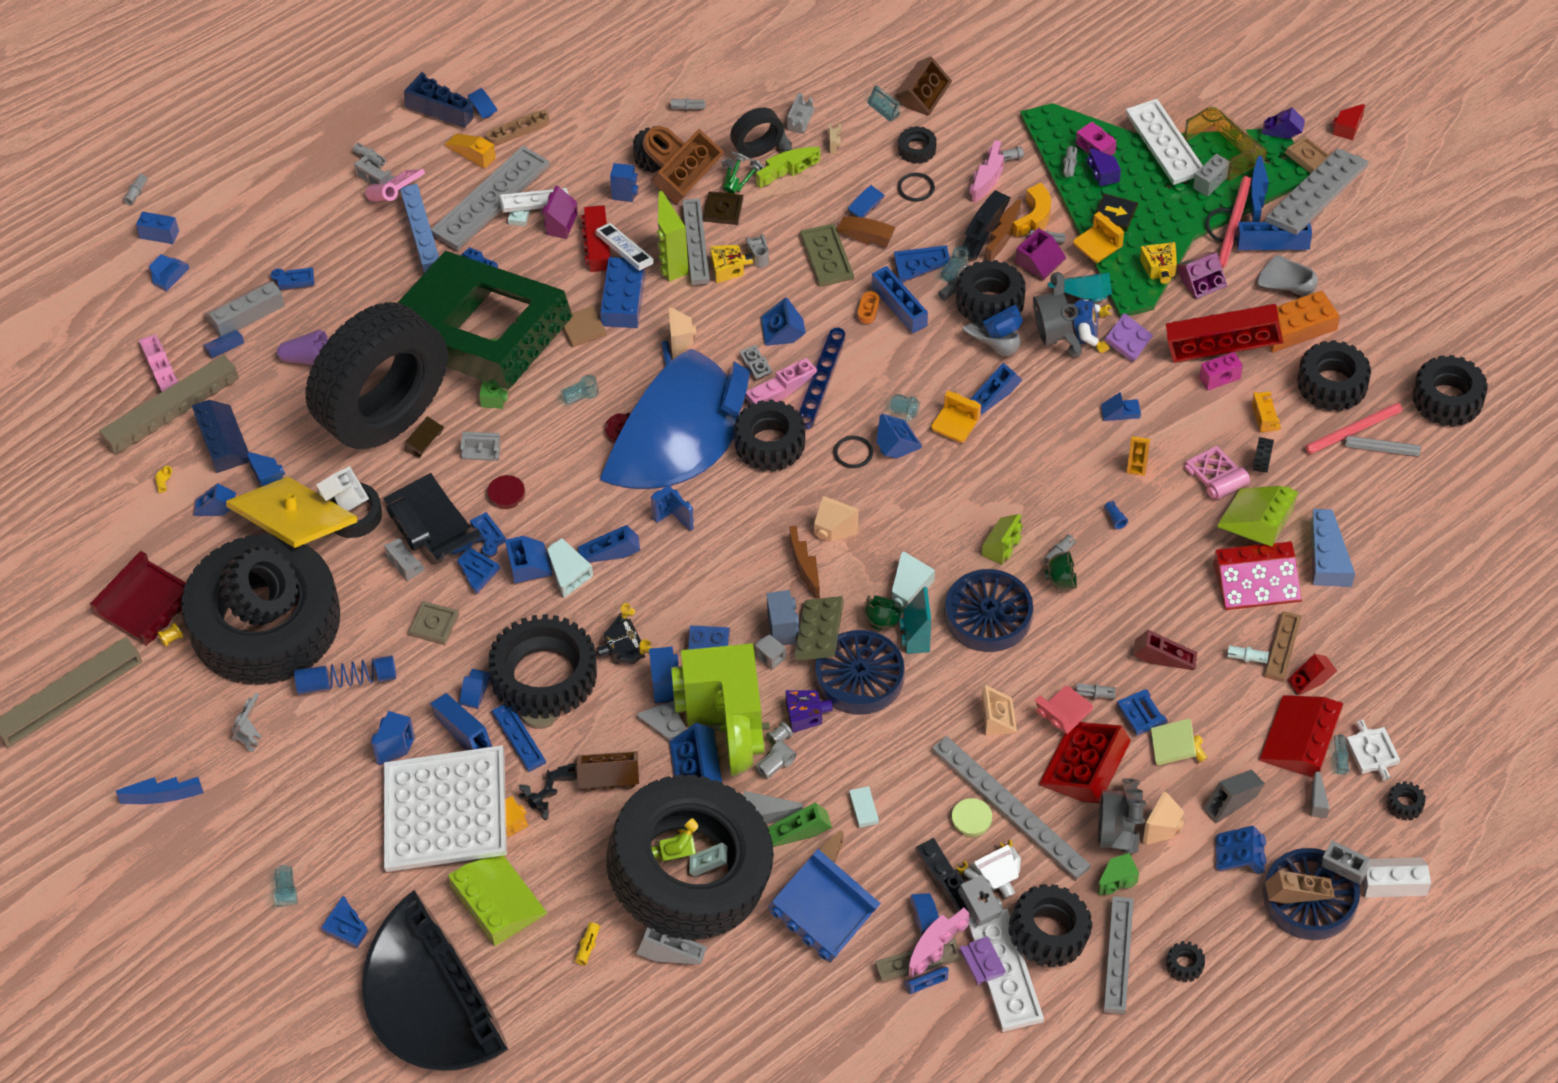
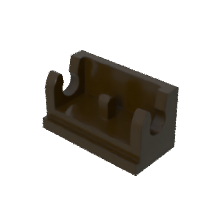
M427 416L405 441L404 451L420 459L426 448L442 433L444 426Z

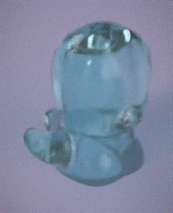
M896 394L890 400V409L895 413L907 414L905 420L909 422L917 417L921 401L917 400L914 396L909 398L902 394Z

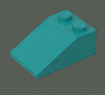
M1109 272L1065 278L1064 292L1085 300L1092 299L1093 302L1103 301V299H1107L1108 295L1112 294ZM1048 282V287L1055 288L1051 282Z
M923 587L903 610V618L899 619L900 630H904V635H901L902 646H906L907 654L930 652L931 612L927 587Z

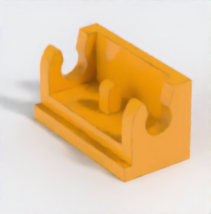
M1253 392L1252 407L1260 433L1281 430L1280 420L1277 418L1273 399H1263L1264 397H1271V392Z

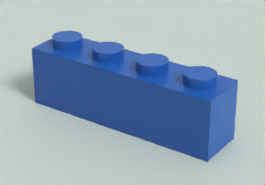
M1238 222L1237 247L1238 250L1244 251L1310 250L1312 238L1311 224L1309 223L1301 232L1294 235L1266 222Z
M887 266L872 273V289L912 334L928 326V311Z

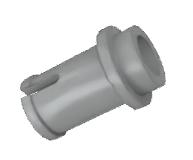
M1019 146L1001 151V154L1004 155V162L1017 158L1021 160V157H1024L1023 148Z

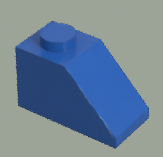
M252 452L247 453L249 464L261 487L283 479V475H285L284 469L281 464H277L275 458Z
M218 483L195 499L193 515H225L231 511V509L226 507V501L236 497V492Z

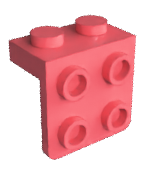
M1064 686L1049 701L1041 695L1035 699L1038 714L1043 718H1047L1054 727L1061 729L1066 734L1093 710L1092 703L1069 686Z

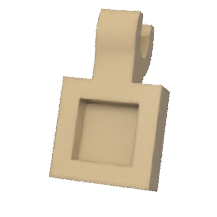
M838 123V128L836 129L832 128L831 124L828 125L830 154H837V146H841L840 136H838L841 133L840 123Z

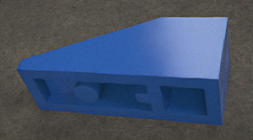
M1003 362L970 400H975L981 404L982 415L1011 394L1022 379Z
M627 525L578 546L579 554L589 563L625 558L640 551L639 535Z

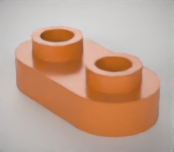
M869 291L862 295L858 309V319L862 323L869 324L876 319L880 304V297L876 292Z

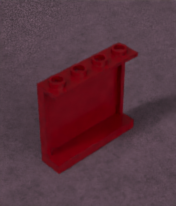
M140 551L90 603V606L95 616L147 646L156 639L157 633L164 627H167L174 616L182 611V596L185 584L187 583L150 562L147 554Z

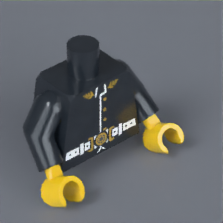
M624 603L621 606L622 614L620 613L604 632V645L596 647L599 658L610 655L614 664L634 665L640 659L645 658V652L649 654V649H652L649 646L651 642L647 639L641 641L631 619H627V616L631 617L635 614V609L630 608L631 604Z

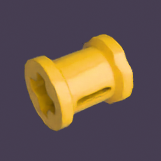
M172 623V626L163 632L159 631L157 633L165 647L169 646V643L174 640L183 638V634L176 623Z

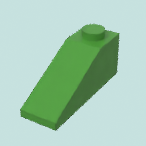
M815 802L768 828L773 842L772 845L776 847L815 837L832 828L827 810Z

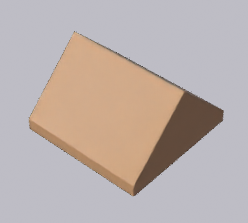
M987 685L982 686L981 703L986 735L1012 734L1017 732L1012 698Z

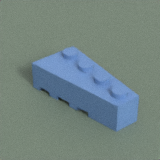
M1313 509L1310 521L1313 585L1352 587L1355 572L1334 512L1328 509Z

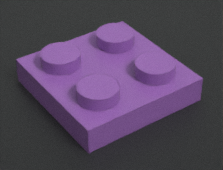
M1124 313L1104 341L1133 363L1153 335Z

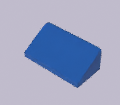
M234 330L203 346L210 357L214 358L244 344L242 334Z
M941 966L905 980L904 984L909 994H913L948 980L949 969L948 967Z

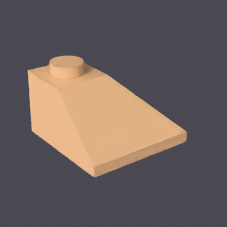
M669 308L672 357L675 359L693 344V336H696V325H692V320L689 316L674 308Z
M823 496L814 522V535L822 540L831 542L856 535L858 533L859 509Z
M1166 792L1162 793L1146 822L1143 844L1145 845L1172 839L1177 831H1182L1185 825L1183 820L1184 811Z

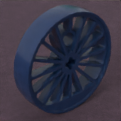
M995 569L976 570L960 577L949 589L944 609L945 621L953 637L964 646L982 652L1003 651L1018 644L1029 632L1034 612L1032 596L1025 584L1017 577ZM985 582L995 583L991 598L987 596ZM981 583L984 599L975 590L974 584ZM998 585L1007 586L1005 591L995 600ZM967 588L976 600L965 594ZM1012 590L1018 594L1002 602ZM961 599L969 604L960 603ZM1020 600H1023L1025 605L1019 606L1014 604ZM1017 612H1028L1026 617L1017 615ZM969 618L959 624L956 622V619ZM1016 621L1022 624L1020 627H1018L1013 623ZM984 622L981 635H973ZM988 622L992 638L984 637ZM975 623L974 626L968 632L963 629ZM993 623L1003 636H995ZM1001 624L1011 629L1013 632L1008 634Z
M851 630L838 634L835 657L842 662L828 659V657L817 658L815 680L821 696L824 700H831L832 707L845 713L865 715L881 711L897 699L903 688L905 665L900 650L890 639L873 631ZM858 644H864L867 646L859 648ZM849 645H855L857 660L849 650ZM870 646L877 647V649L873 651V649L870 648ZM843 648L849 659L837 650ZM882 651L887 653L886 655L874 660ZM864 655L869 656L867 659L861 658ZM891 659H893L894 662L896 663V664L880 665V664H882V663H884V662H887V661H889V660H891ZM827 665L839 669L822 670V667ZM883 671H899L898 676L883 673ZM838 676L828 682H824L822 677ZM878 678L896 683L893 687H890ZM845 681L839 689L832 687L836 684ZM854 682L850 693L845 692L844 690ZM871 682L885 690L887 693L883 696H880ZM865 683L874 697L865 696ZM857 684L861 687L862 695L854 694Z
M1301 848L1290 851L1273 863L1265 879L1266 882L1276 872L1286 866L1289 867L1291 872L1299 873L1293 864L1296 862H1302L1305 875H1309L1307 861L1318 863L1315 876L1331 879L1332 888L1344 883L1348 884L1350 890H1337L1333 892L1335 897L1351 896L1352 903L1333 898L1287 903L1278 907L1275 901H1269L1264 883V904L1270 918L1283 931L1301 939L1323 940L1336 936L1349 926L1359 906V884L1345 877L1333 882L1334 872L1321 867L1325 850ZM1299 905L1290 916L1284 913V911ZM1307 905L1302 924L1293 920ZM1331 905L1348 909L1349 911L1344 915ZM1310 906L1314 926L1305 925ZM1316 909L1327 925L1319 926ZM1325 910H1327L1329 913L1334 915L1339 920L1333 923L1327 915V913L1325 912Z

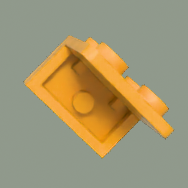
M1098 212L1094 215L1093 227L1074 239L1073 245L1093 262L1099 263L1123 246L1124 231L1111 222L1107 216Z
M948 390L944 396V407L931 425L932 431L957 442L964 443L980 419L981 404Z

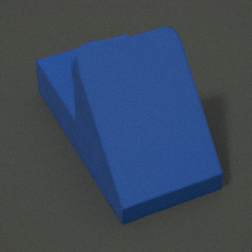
M1121 392L1101 404L1103 421L1141 418L1138 399L1122 400Z
M472 669L469 677L464 676L459 701L460 705L479 709L491 680L489 672Z

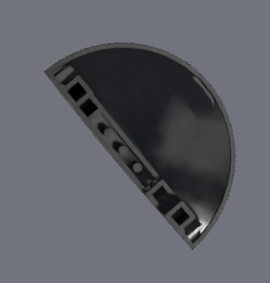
M413 890L385 918L370 945L362 980L363 1002L368 1021L378 1039L389 1051L403 1061L419 1068L432 1071H458L484 1064L509 1050L504 1034L489 1003L465 962L423 900Z

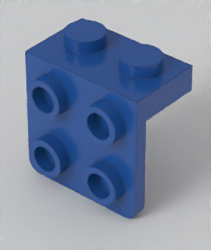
M667 485L651 496L652 519L656 523L673 514L689 531L694 529L693 507L688 501L685 502L676 489L674 490L670 485Z
M1254 825L1217 834L1216 868L1219 871L1249 865L1256 874L1265 873V864L1267 862L1264 853V846H1266L1265 836Z

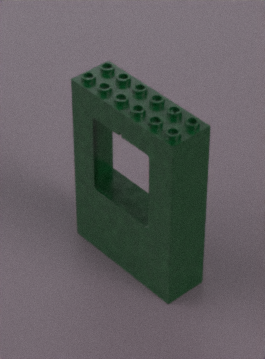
M446 250L397 302L410 307L440 332L448 350L446 368L507 390L517 382L521 375L573 317L564 290ZM491 292L529 304L517 317L516 322H513L497 341L459 329Z

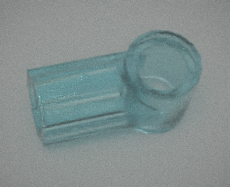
M958 246L953 250V256L941 271V276L945 281L955 280L961 271L969 265V251L966 247Z
M585 375L580 379V382L561 390L567 405L583 398H595L599 393L597 381L593 375Z
M281 865L275 869L276 889H274L276 907L298 904L293 868Z

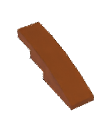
M1016 200L1003 213L996 229L991 233V243L986 247L985 260L993 261L1009 241L1012 235L1013 222L1018 220L1020 215L1021 200Z
M789 526L790 543L797 568L816 599L820 598L816 556H808L807 542L798 540L797 526Z

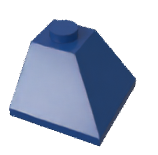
M786 297L760 316L764 341L767 346L794 343L806 334L803 318Z
M886 414L880 415L877 444L884 456L897 459L922 448L921 443L906 420Z

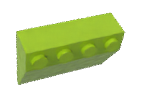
M659 191L657 230L659 238L658 248L660 250L658 256L661 262L659 269L662 276H666L670 282L689 274L686 227L663 191Z
M1283 486L1240 488L1217 527L1273 546L1294 510L1299 492L1290 487Z
M504 855L465 864L448 875L450 887L494 946H497L547 914V911Z

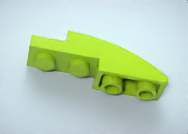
M805 147L793 149L767 159L766 167L756 172V185L762 188L774 180L783 177L788 172L794 176L803 172L808 167L821 161L820 148Z

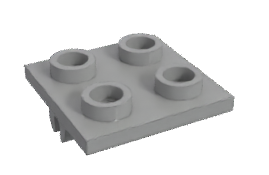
M255 693L253 698L249 697L243 707L244 709L237 716L231 730L234 733L231 740L235 742L237 739L245 745L246 750L249 752L255 751V748L250 745L255 747L258 745V741L253 737L261 738V735L248 719L255 707L259 696L258 693Z

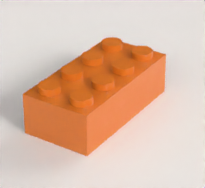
M1323 290L1277 306L1284 343L1268 347L1273 353L1338 329L1340 315Z

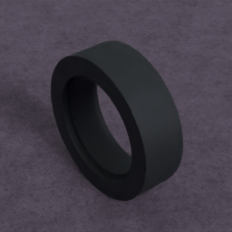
M760 107L748 111L735 122L730 132V139L739 154L742 153L748 158H755L768 153L780 142L784 133V126L772 109ZM770 123L769 129L762 137L752 142H744L746 135L754 127Z
M360 483L369 498L367 502L371 505L367 516L358 520L357 523L335 531V534L345 538H358L369 534L379 525L382 519L381 502L378 493L371 486ZM334 497L329 499L333 503L337 504L336 499Z

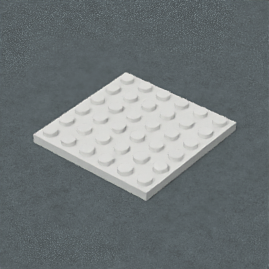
M503 745L384 762V869L386 872L507 855L505 757Z

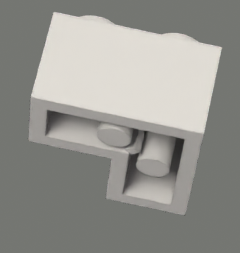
M350 466L316 484L320 495L325 501L334 497L337 505L347 511L352 510L369 499Z

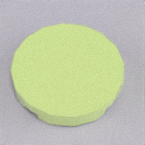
M968 798L955 805L952 811V824L964 836L977 837L986 833L992 825V811L985 802Z

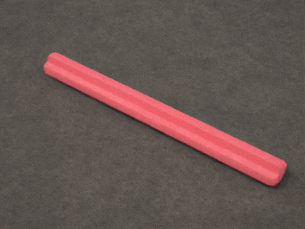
M1244 176L1241 181L1218 257L1222 268H1225L1237 233L1238 222H1240L1251 187L1252 179Z
M1395 403L1305 446L1308 454H1313L1345 439L1347 436L1358 433L1402 412L1401 404Z

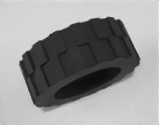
M915 126L905 129L898 138L899 155L902 156L903 160L905 159L913 164L928 162L936 154L937 139L935 134L925 127ZM912 141H922L926 143V147L913 149L909 147V143Z

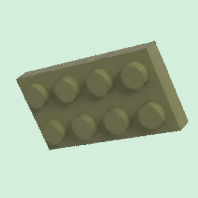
M842 596L805 600L795 651L797 661L835 657L844 605Z

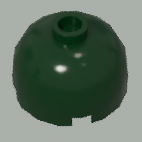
M1070 551L1055 554L1048 562V569H1045L1046 580H1050L1055 588L1063 591L1077 588V576L1074 573V562Z
M868 595L863 612L866 620L872 624V628L882 630L883 628L894 627L901 618L904 608L899 605V608L894 606L895 602L888 598L874 595L873 599H871L870 595Z

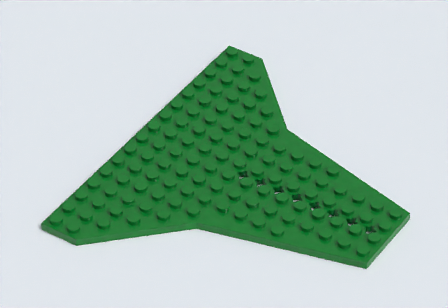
M1054 103L1020 111V117L1056 185V190L1079 236L1093 227V218L1104 193L1138 202V207L1127 232L1124 231L1123 246L1099 263L1094 262L1099 274L1109 272L1112 294L1109 297L1119 318L1124 313L1128 316H1133L1154 310L1169 283H1161L1160 278H1149L1140 261L1141 246L1175 242L1177 264L1181 263L1194 240L1208 234L1206 229L1208 214L1216 208L1233 210L1241 181L1244 176L1253 178L1258 156H1262L1263 161H1269V164L1264 162L1269 181L1264 205L1292 192L1310 175L1307 170L1285 154L1286 149L1294 144L1292 138L1286 139L1264 135L1262 133L1263 128L1181 133L1203 166L1215 154L1231 162L1229 177L1207 197L1193 188L1195 178L1185 181L1188 182L1186 185L1185 183L1173 185L1138 133ZM1093 122L1116 140V150L1111 156L1116 158L1121 169L1120 182L1099 186L1097 180L1093 178L1092 168L1088 167L1087 164L1089 154L1076 144L1077 131ZM1073 146V152L1074 148H1077V165L1074 168L1073 176L1067 178L1063 173V160L1066 157L1067 147ZM1250 187V190H1249V193H1248V196H1247V200H1246V203H1245V206H1244V210H1243L1242 216H1244V215H1246V214H1248V213L1251 212V210H1250V191H1251V187ZM1220 211L1213 214L1209 222L1211 231L1228 224L1231 213Z

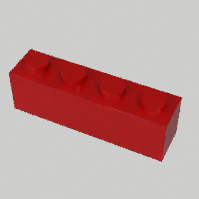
M605 205L584 207L581 221L582 225H586V228H582L583 239L587 238V241H584V250L588 252V255H585L586 265H590V272L607 271L610 248L607 243L596 235V229L607 224Z

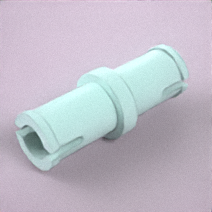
M1229 645L1227 657L1242 659L1248 663L1249 661L1267 664L1269 651L1254 650L1248 646L1247 648Z

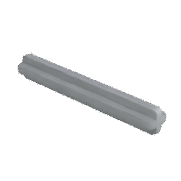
M1347 436L1345 440V446L1351 448L1419 456L1421 452V446L1354 436Z

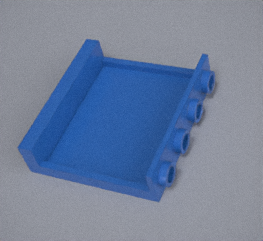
M817 849L767 908L775 918L781 919L791 932H796L807 946H812L823 960H828L831 963L881 903Z

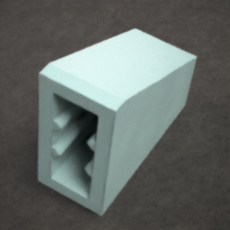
M561 538L559 541L552 543L547 549L549 562L563 598L593 577L592 565L564 539Z
M904 551L901 553L892 589V600L895 602L894 605L899 608V605H901L905 609L923 587L929 588L935 581V570Z

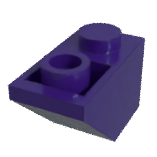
M1291 107L1281 111L1279 114L1268 117L1264 121L1262 133L1264 135L1289 139L1303 132L1305 119Z
M1089 149L1087 164L1088 167L1092 168L1093 178L1097 180L1099 186L1120 182L1121 169L1116 158L1096 149Z

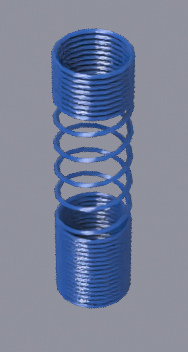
M393 655L376 657L375 660L372 658L371 680L365 662L362 659L361 682L358 678L355 664L352 661L351 684L349 683L344 664L341 663V686L339 685L333 664H331V687L329 686L326 665L294 670L297 693L305 694L321 690L325 691L327 689L331 690L333 686V673L338 687L341 688L343 686V670L348 685L352 686L353 668L358 683L362 685L364 677L363 665L368 681L371 684L374 679V666L379 682L396 680Z

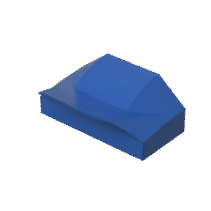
M160 254L149 265L152 273V284L167 292L189 270V265L179 259Z
M1013 305L983 321L991 338H1003L1018 330L1023 319L1017 306Z

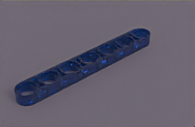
M836 327L830 330L816 366L817 372L811 379L799 413L801 417L811 419L810 422L805 423L806 430L814 426L844 346L845 331L842 328ZM839 334L842 338L834 339L833 335ZM829 348H835L837 351L834 353H830L827 350ZM831 362L832 365L825 367L822 363ZM821 375L827 377L823 381L817 379ZM818 389L821 393L816 395L812 391ZM810 403L816 405V407L812 409L806 406Z

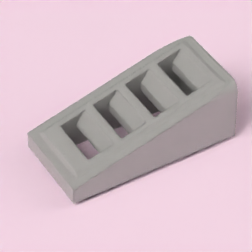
M1316 772L1312 782L1311 817L1327 818L1329 804L1321 773Z

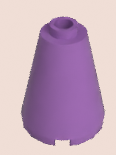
M316 330L283 342L277 348V355L284 362L314 365V360L320 353L319 351L323 345L327 343L328 336L325 331Z

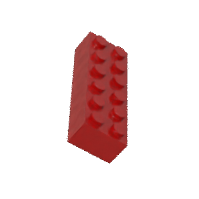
M1276 304L1166 323L1167 340L1173 363L1284 343Z

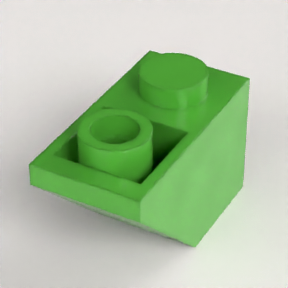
M1130 853L1110 859L1099 882V896L1112 894L1122 888H1131L1138 883L1139 872Z

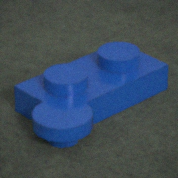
M313 267L287 270L286 272L283 269H274L271 272V278L273 281L278 282L279 290L315 286Z
M485 512L470 520V524L478 528L485 537V540H483L485 544L482 547L483 554L487 557H492L497 553V546L505 543L506 537L488 513Z

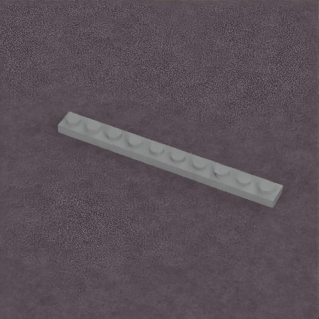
M946 736L932 747V752L1075 881L1090 869L1091 865L949 737Z

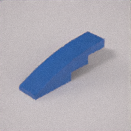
M1262 156L1257 158L1250 191V210L1253 222H1260L1261 208L1264 207L1265 194H1267L1269 184Z
M735 361L732 363L723 387V402L720 408L737 417L740 414L746 395L750 370Z
M153 777L116 790L120 804L164 803L204 793L199 777L180 783L177 777L159 783Z

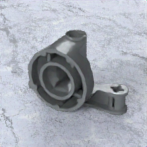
M1124 778L1122 779L1123 791H1101L1098 819V846L1100 848L1120 849L1126 853H1137L1139 851L1140 833L1134 831L1135 824L1145 822L1143 808L1146 806V801L1142 800L1143 791L1137 789L1138 785H1140V780Z

